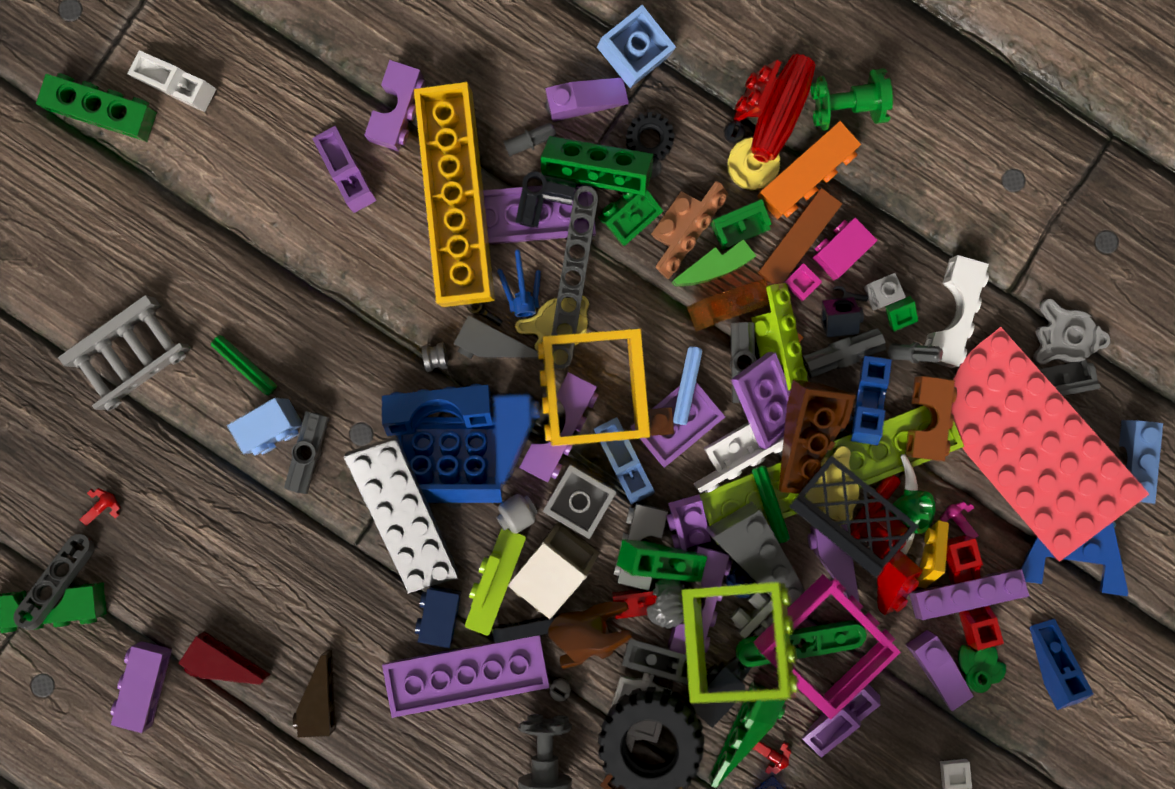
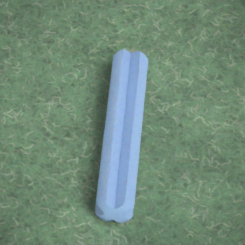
M690 346L687 350L673 416L675 424L686 425L688 422L702 356V349Z

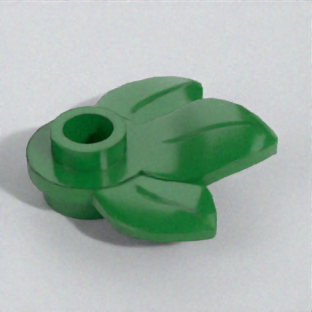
M961 645L959 648L958 664L965 673L967 686L973 692L984 693L990 689L991 684L999 683L1005 676L1006 665L997 662L998 652L995 646L976 650V652L966 645ZM979 675L982 679L981 684L978 682Z

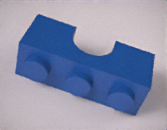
M864 356L851 434L852 442L877 446L880 442L885 416V410L883 409L886 390L889 385L891 359Z

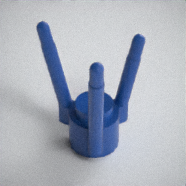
M516 249V268L520 292L515 294V299L502 269H498L497 272L509 301L510 312H515L516 317H528L536 314V309L539 308L538 298L541 271L536 270L533 296H531V292L525 290L520 250Z

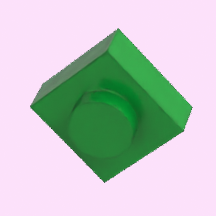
M911 296L885 306L889 326L893 331L918 322L915 301Z

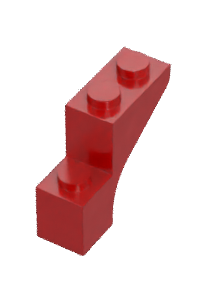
M885 510L872 514L869 518L886 517ZM890 520L891 536L903 535L908 529L900 520ZM886 521L870 522L871 537L888 536ZM867 523L860 533L862 538L868 537ZM899 539L892 540V547ZM888 540L872 541L873 552L881 559L889 551ZM904 545L885 565L884 570L877 577L878 609L884 615L893 611L899 612L908 603L906 598L918 586V578L923 571L901 551Z

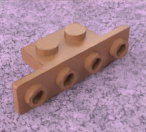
M715 181L702 201L681 191L651 233L656 240L669 246L656 265V269L665 278L669 279L679 269L686 254L694 248L698 237L703 230L708 228L717 210L724 205L728 192L720 182Z

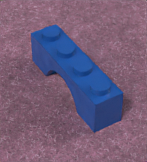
M473 384L469 387H445L441 390L431 391L422 389L412 393L394 392L390 395H382L383 428L387 436L413 434L421 420L437 412H448L458 416L466 428L493 425L489 386Z

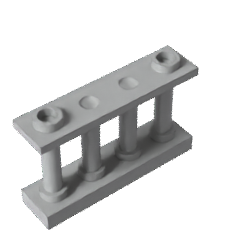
M147 295L143 296L58 357L63 366L80 368L98 392L101 399L92 405L95 410L110 411L121 404L120 399L172 363L174 365L182 361L186 357L185 353L191 349L189 344L178 343L175 345L154 316L156 314L155 310L161 307L156 298ZM140 321L147 323L166 350V353L155 361L133 332V326ZM119 336L125 338L145 367L134 376L130 374L111 347L112 341ZM96 352H102L123 382L113 391L108 389L90 363V357Z

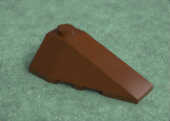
M792 381L786 408L779 481L780 492L799 494L822 467L821 462L828 450L832 451L835 446L834 440L841 428L845 429L849 422L855 394L817 382Z

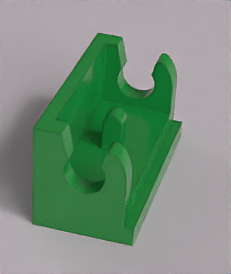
M761 199L714 219L710 225L722 251L738 244L743 239L745 241L769 231L772 224L764 202Z

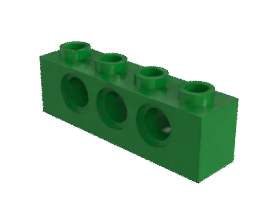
M57 73L56 77L45 74L36 101L37 105L47 111L148 142L157 112L148 107L149 102L133 97L131 101L125 99L124 94L108 89L107 93L99 91L97 85L83 81L82 85L74 83L73 78L61 73ZM76 93V98L70 102V97ZM101 101V107L95 111L96 103ZM127 109L126 115L120 119V112Z
M549 136L541 155V173L543 175L573 181L577 184L645 196L652 176L653 154Z

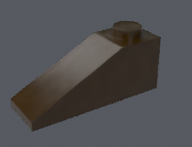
M326 650L320 656L296 713L293 715V728L297 729V738L330 736L336 729L332 650Z

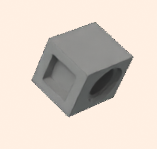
M896 273L863 286L873 311L906 298Z

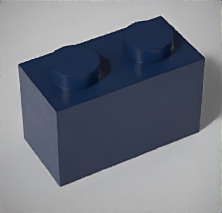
M430 586L427 592H422L420 607L424 608L422 618L417 619L415 634H419V643L450 648L453 643L462 591Z

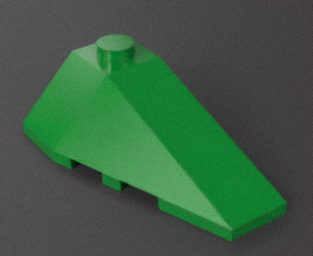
M753 681L748 691L770 690ZM784 699L745 700L742 702L708 777L711 786L717 788L775 725L776 720H780L783 717L786 709Z

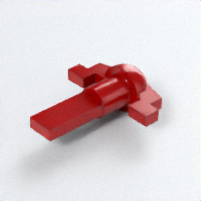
M100 488L95 491L91 489L87 494L91 498L97 495L100 500L79 520L87 526L107 507L112 509L109 514L116 518L120 514L118 510L121 507L112 493Z
M761 741L753 748V750L775 763L774 767L770 764L765 769L766 773L770 774L773 772L777 774L789 765L791 750L787 748L788 743L783 742L780 746V750L783 751L782 755Z

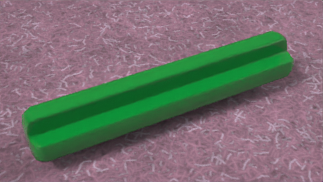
M218 335L214 338L211 346L264 395L269 396L275 391L277 385L224 336Z
M764 465L752 469V473L771 530L778 543L787 542L790 540V536L767 467Z

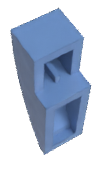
M617 417L594 428L596 434L624 431ZM629 439L600 442L631 505L655 494Z

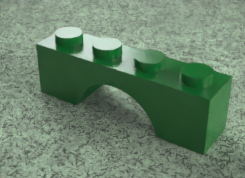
M104 582L76 585L65 589L61 602L51 610L42 624L36 629L44 628V624L53 623V627H63L71 625V621L80 620V624L97 622L98 617L107 614ZM25 591L0 594V633L18 630L13 617L16 609L27 595ZM34 603L32 604V605L36 606V607L39 608V609L42 608V607L37 606V605L34 604ZM28 612L24 616L28 621L33 619V616Z

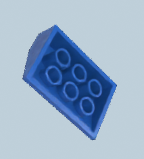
M533 396L495 397L498 483H505L512 477L534 428L535 418H540L539 402L534 401Z
M425 417L417 425L413 434L396 435L427 503H502L503 483H498L495 417H493V425L471 428H466L459 417Z

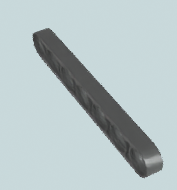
M589 186L580 187L574 195L551 336L558 335L557 328L562 323H567L572 327V334L577 332L598 202L596 191ZM589 192L592 194L594 200L590 206H582L579 203L578 197L581 193ZM579 218H584L589 222V229L584 233H579L574 229V222ZM579 244L584 247L585 255L581 259H573L570 256L569 251L573 245ZM576 271L580 274L581 280L578 285L571 286L566 283L565 276L568 272ZM566 297H572L577 303L576 309L572 312H565L561 308V302ZM575 343L552 345L553 353L556 350L562 349L568 354V360L563 365H557L553 361L554 368L564 369L571 364Z

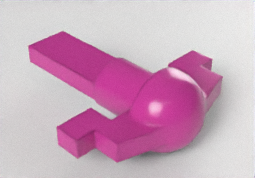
M964 501L949 505L940 517L941 521L948 522L947 520L952 518L965 535L973 538L978 537L977 532L961 513L963 509L967 512L974 509V506L971 503L967 505Z

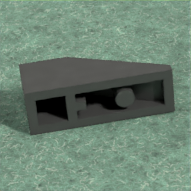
M469 315L454 342L455 345L459 346L457 352L472 359L473 355L479 358L538 359L537 351Z
M633 639L627 642L622 666L689 686L687 655Z

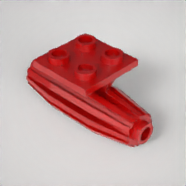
M793 54L777 78L776 74L782 63L779 60L769 65H764L756 73L753 72L745 83L747 87L745 94L740 97L735 106L737 112L733 119L734 121H741L746 117H758L750 150L754 154L753 157L760 162L767 163L768 161L775 160L793 133L809 96L816 64L814 60L803 54Z

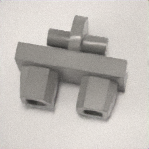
M755 593L753 596L748 597L747 600L756 608L750 615L740 607L730 615V618L737 626V631L744 639L759 624L761 625L754 631L757 636H760L774 622V615L771 613L773 611L772 597L770 595L767 597L764 593Z

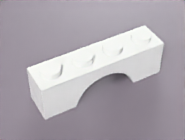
M960 255L949 259L942 284L952 292L955 298L956 313L953 321L947 328L927 335L925 345L939 346L943 349L942 360L933 363L953 368L959 367L960 363L964 362L967 355L966 341L974 331L973 317L980 309L982 298L979 297L981 289L986 286L989 279V272H987L989 264Z

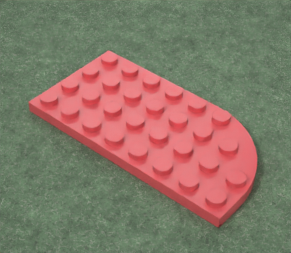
M1002 327L978 344L966 356L953 378L955 380L954 387L957 388V397L955 402L952 403L951 408L955 425L964 445L962 449L1057 561L1063 560L1149 495L1146 489Z

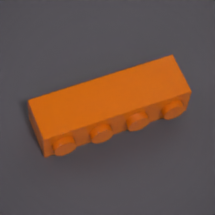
M839 121L757 195L758 199L763 200L764 205L777 220L782 215L788 218L799 208L796 203L804 197L807 201L819 190L816 187L818 183L822 180L827 183L838 173L835 169L842 162L848 165L858 156L855 151L862 144Z

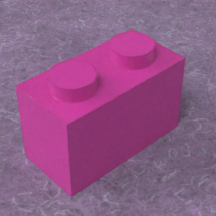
M856 218L852 219L849 223L846 220L842 221L833 230L836 235L830 241L825 238L815 248L818 253L812 259L833 280L842 276L878 241Z

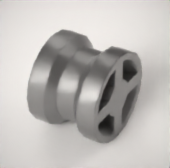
M443 342L438 343L434 347L422 346V356L426 372L433 371L437 367L442 369L448 368V358Z

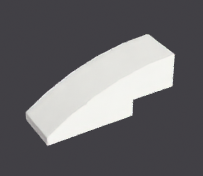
M140 50L127 73L141 82L203 112L206 111L216 91V88L206 81Z

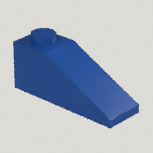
M1051 619L1030 626L1043 682L1056 709L1060 710L1081 703L1094 695L1056 620Z

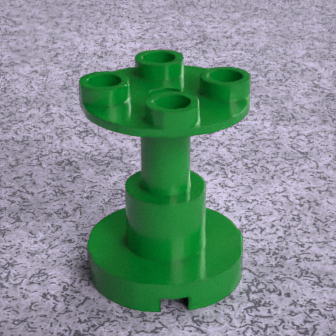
M885 68L872 69L868 77V84L851 86L850 92L829 94L825 77L819 76L817 82L812 83L810 88L811 98L816 102V110L813 111L814 126H820L823 131L828 130L831 111L851 108L853 113L869 111L875 124L888 123L891 116L889 117L887 110H892L893 92L890 78L884 79L887 70Z

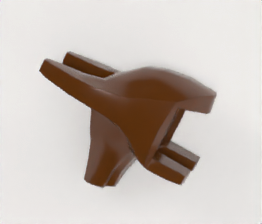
M605 602L585 611L561 613L556 617L548 628V635L560 649L566 652L565 655L560 656V666L564 669L581 665L592 655L604 659L610 656L613 650L632 638L630 630L609 633L605 622L611 617L629 609L626 602Z

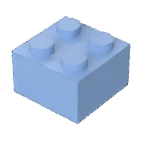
M641 5L601 38L597 48L628 87L631 88L666 60L675 50L676 46L645 7Z
M274 398L230 423L227 427L242 453H253L255 456L260 453L262 455L275 449L276 442L288 441L299 435L298 429L301 428L302 421L289 399Z

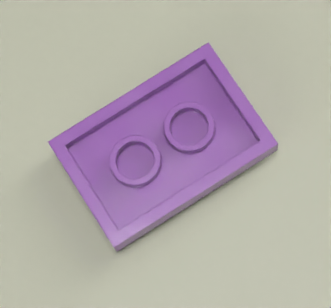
M775 352L766 353L731 379L759 448L768 449L784 436L786 408L790 394L785 375Z
M696 382L687 424L680 425L673 422L674 434L639 439L665 468L724 419L725 416ZM680 386L652 409L672 407V415L674 416ZM635 423L630 426L632 430H635Z

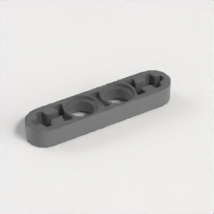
M76 534L67 540L16 609L13 620L18 627L34 630L42 624L64 594L65 589L70 586L93 554L94 543L85 535ZM78 543L85 547L83 551L75 548ZM70 555L77 560L74 563L72 560L68 559L67 556ZM68 563L70 567L69 572L63 577H58V567ZM51 586L53 590L51 597L47 600H41V590ZM33 602L42 605V608L39 609L32 605ZM27 612L33 616L31 621L24 617Z

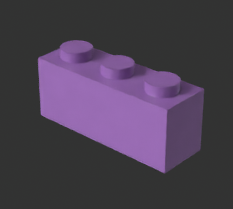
M143 641L128 649L124 659V663L127 664L125 673L121 675L118 681L117 688L120 690L118 699L115 700L111 708V715L113 716L112 726L143 733L152 726L172 649Z

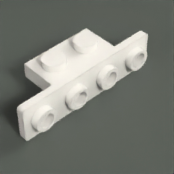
M748 422L704 447V450L716 471L694 483L695 488L699 493L711 492L719 486L718 483L727 478L729 480L739 476L742 473V469L747 466H756L762 463L768 454L781 452L783 450L784 436L768 449L759 448Z

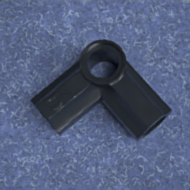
M539 172L528 173L523 179L515 223L538 228L544 200L572 206L576 182L545 176ZM530 180H539L542 183V189L538 192L530 191L527 187Z

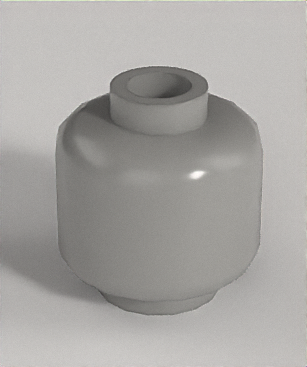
M515 494L499 504L498 511L500 515L496 518L503 530L509 528L512 533L517 534L535 522L537 510L527 495L523 497L520 494Z

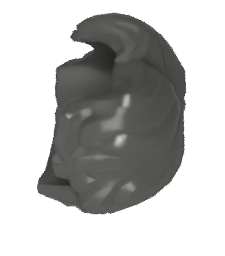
M659 579L655 583L653 595L657 596L656 602L647 606V616L652 623L661 627L672 628L677 627L684 621L682 590L687 589L683 581Z

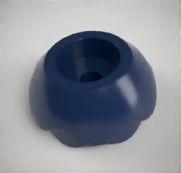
M738 567L730 571L726 579L727 586L758 584L745 570H740ZM755 593L740 594L734 596L739 598H748L753 596Z

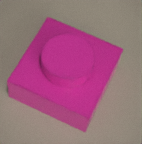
M803 263L784 283L801 301H804L822 281Z

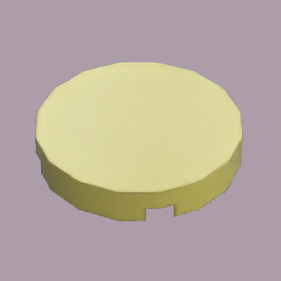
M749 137L738 142L731 150L727 167L734 183L743 189L753 191L765 188L776 178L780 169V156L778 154L775 160L768 161L767 163H761L756 160L750 150L753 138Z

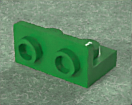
M648 190L645 196L622 192V197L615 203L608 204L602 210L603 214L598 219L608 227L619 243L625 246L656 219L663 210Z

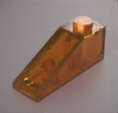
M765 278L702 299L688 306L687 309L696 332L770 305Z

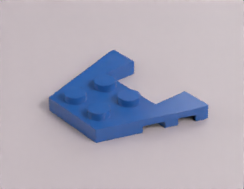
M1112 522L1064 559L1103 564L1100 591L1107 594L1128 596L1125 574ZM1036 537L1031 549L1028 550L1025 556L1026 559L1020 569L1023 571L1025 582L1042 584L1045 558L1055 557L1038 537Z

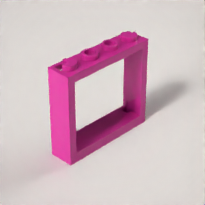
M822 574L787 608L788 617L791 616L793 620V630L832 594L879 641L824 695L793 666V674L798 676L799 683H797V688L832 720L901 652L892 644L896 639L886 629L880 632L876 628L880 623L869 612L864 615L860 611L863 606L852 595L847 598L843 594L846 588L836 578L830 581ZM773 622L753 643L761 654L778 669L777 650L775 649V626Z

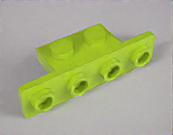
M781 283L766 287L771 312L752 317V323H754V332L760 358L768 352L776 353L780 365H783L787 388L790 391L793 380H808L796 329V320L793 315L790 293L787 284Z
M501 529L493 552L489 558L484 557L479 569V573L483 574L480 583L474 582L469 598H472L473 602L465 623L466 628L486 636L490 634L526 540L525 535L512 533L509 529Z

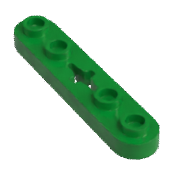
M848 620L795 629L790 634V643L795 647L796 659L859 648L864 644L867 634L859 622ZM759 636L742 639L736 646L737 658L747 667L772 664L753 643ZM803 638L806 643H803L802 648H799L796 644H799L800 639Z

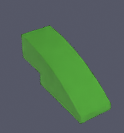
M744 239L723 255L715 247L676 277L672 284L674 287L691 286L724 277L753 260L756 255Z

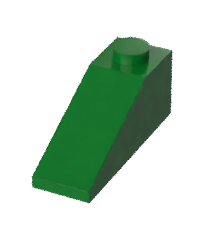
M622 539L617 566L632 576L701 582L707 556L655 543Z

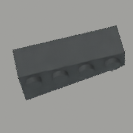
M753 502L706 528L712 538L758 584L785 583V588H788V594L791 597V603L787 605V608L805 592L763 514Z

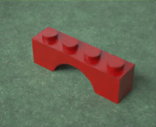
M963 535L948 539L946 567L951 584L980 578V569L983 563L976 538ZM989 605L959 612L965 638L969 646L976 650H982L1004 644L998 619Z

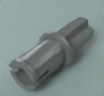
M547 123L530 131L526 129L524 130L525 133L503 142L509 157L529 148L534 150V146L546 142L549 136L556 137V132L553 125Z
M918 342L912 344L892 343L888 354L891 360H908L912 363H918L919 361L939 362L942 360L943 349L939 346L920 345Z

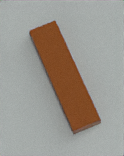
M821 188L758 271V274L772 285L784 283L843 203Z

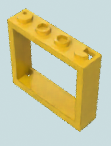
M641 329L542 337V343H537L538 359H543L544 370H540L539 373L541 387L546 386L547 397H542L543 414L548 413L549 424L544 425L546 441H550L551 446L650 437ZM627 339L635 430L560 437L552 345Z

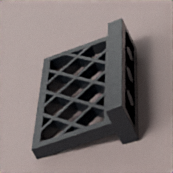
M832 455L789 504L791 509L876 578L919 527ZM832 463L841 470L842 482L826 483L825 471ZM845 474L854 481H846ZM822 476L823 483L815 484ZM859 484L863 488L864 499L847 500L846 485ZM843 485L844 501L828 502L826 487ZM823 487L825 502L812 503L805 495L811 488ZM867 492L875 498L867 499ZM881 502L885 506L886 517L869 518L868 503ZM865 503L866 518L849 519L848 504ZM845 505L846 520L834 521L829 517L828 506ZM825 506L826 513L818 507ZM889 510L897 516H889ZM902 519L910 526L903 535L891 536L890 520ZM886 521L888 536L871 537L870 522ZM866 522L867 538H855L851 535L850 523ZM839 524H847V530ZM899 539L892 547V540ZM888 540L889 551L881 559L873 552L872 541ZM861 542H869V548Z

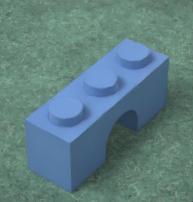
M1122 420L1119 446L1125 447L1127 450L1128 460L1126 468L1149 493L1140 502L1155 504L1163 423Z

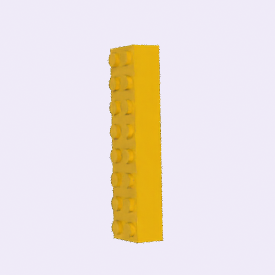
M467 82L414 89L436 303L441 307L495 301L473 92Z

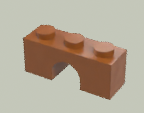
M925 376L915 377L912 404L925 406L930 411L931 422L924 430H908L905 452L907 457L945 461V456L949 455L950 441L948 440V432L954 422L951 408L952 403L955 402L957 397V388L954 387L955 380Z

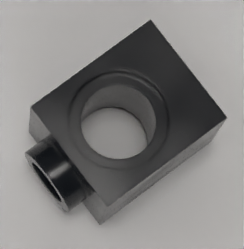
M854 297L822 300L821 323L827 337L859 334V326L864 321L862 307H858Z

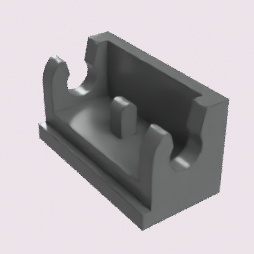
M1087 360L1039 369L1062 396L1100 389L1095 366L1093 363H1087Z

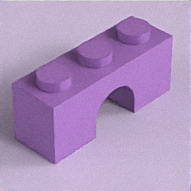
M389 60L381 86L386 93L398 97V103L396 108L389 113L372 111L364 135L369 142L396 151L400 150L401 145L406 144L409 130H407L409 120H413L416 115L414 89L425 88V80H423L424 77L419 69Z

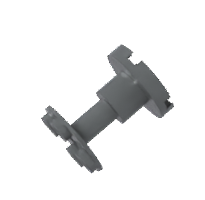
M531 714L527 716V721H523L518 725V730L522 733L537 735V755L532 757V773L523 775L518 779V789H572V778L566 774L559 773V758L553 755V735L563 734L572 729L568 716L558 715L554 716L553 719H543L541 714Z

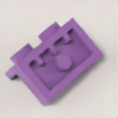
M700 495L668 503L671 514L666 515L670 530H675L676 532L675 535H671L674 548L687 551L689 547L711 541L710 534L706 530L708 526Z

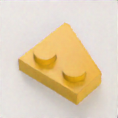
M938 520L925 533V546L919 566L923 571L918 578L919 584L917 587L926 589L945 573L948 522Z

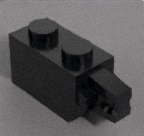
M737 656L726 664L723 661L719 665L714 664L706 672L708 693L745 691L743 680L752 667L743 665ZM689 692L686 699L688 706L692 705L696 714L711 728L737 702L690 703Z

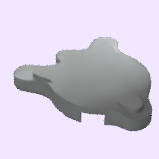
M1045 299L1040 303V311L1048 320V325L1036 329V335L1040 341V347L1033 355V360L1036 364L1043 365L1054 359L1064 362L1084 361L1092 353L1097 352L1099 349H1104L1110 344L1108 333L1101 330L1099 326H1096L1090 318L1092 316L1079 310H1065L1052 299Z

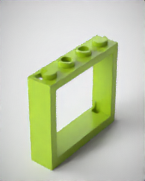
M775 582L682 590L690 703L790 699L796 697L795 692H798L797 683L799 682L797 674H793L792 664L796 662V651L794 645L790 643V634L793 633V620L791 616L788 617L787 605H790L791 597H789L788 588H785V583ZM771 592L780 690L708 693L701 597Z

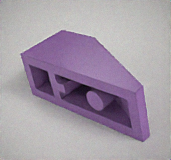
M622 78L576 81L545 88L552 122L629 104Z
M847 524L840 525L847 530ZM811 526V534H808L810 549H814V553L833 579L836 578L846 588L843 594L847 598L852 595L859 602L853 559L815 527Z
M926 630L906 644L951 711H954L974 697L952 657L935 634Z

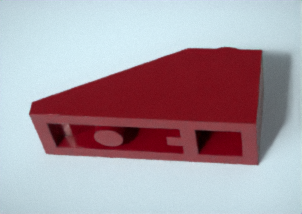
M205 631L194 638L178 663L184 667V671L190 676L203 679L261 685L271 675Z

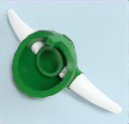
M902 454L901 460L905 471V488L903 495L892 504L919 526L901 549L906 555L912 545L915 533L922 534L931 526L935 515V501L930 492L918 490L913 467L907 456ZM902 519L900 520L906 527H910Z

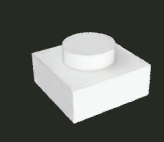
M967 759L940 761L943 789H972L970 762Z

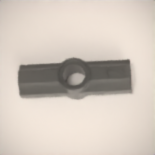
M738 322L730 324V368L732 378L743 371L738 368L736 363L739 356L747 357L749 366L757 361L755 357L754 323ZM732 383V403H741Z
M878 328L872 329L853 338L850 336L828 344L829 347L802 357L809 377H815L835 368L841 369L855 364L864 356L885 350V340Z
M305 412L297 443L292 448V461L284 485L285 489L296 493L308 494L316 463L321 457V445L329 417L314 412ZM305 445L309 446L312 450V456L308 460L301 454L302 448Z

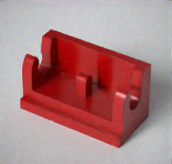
M655 586L650 587L649 590L632 589L612 592L613 602H626L629 607L627 611L615 615V618L622 619L647 615V606L656 602L657 596L653 595Z

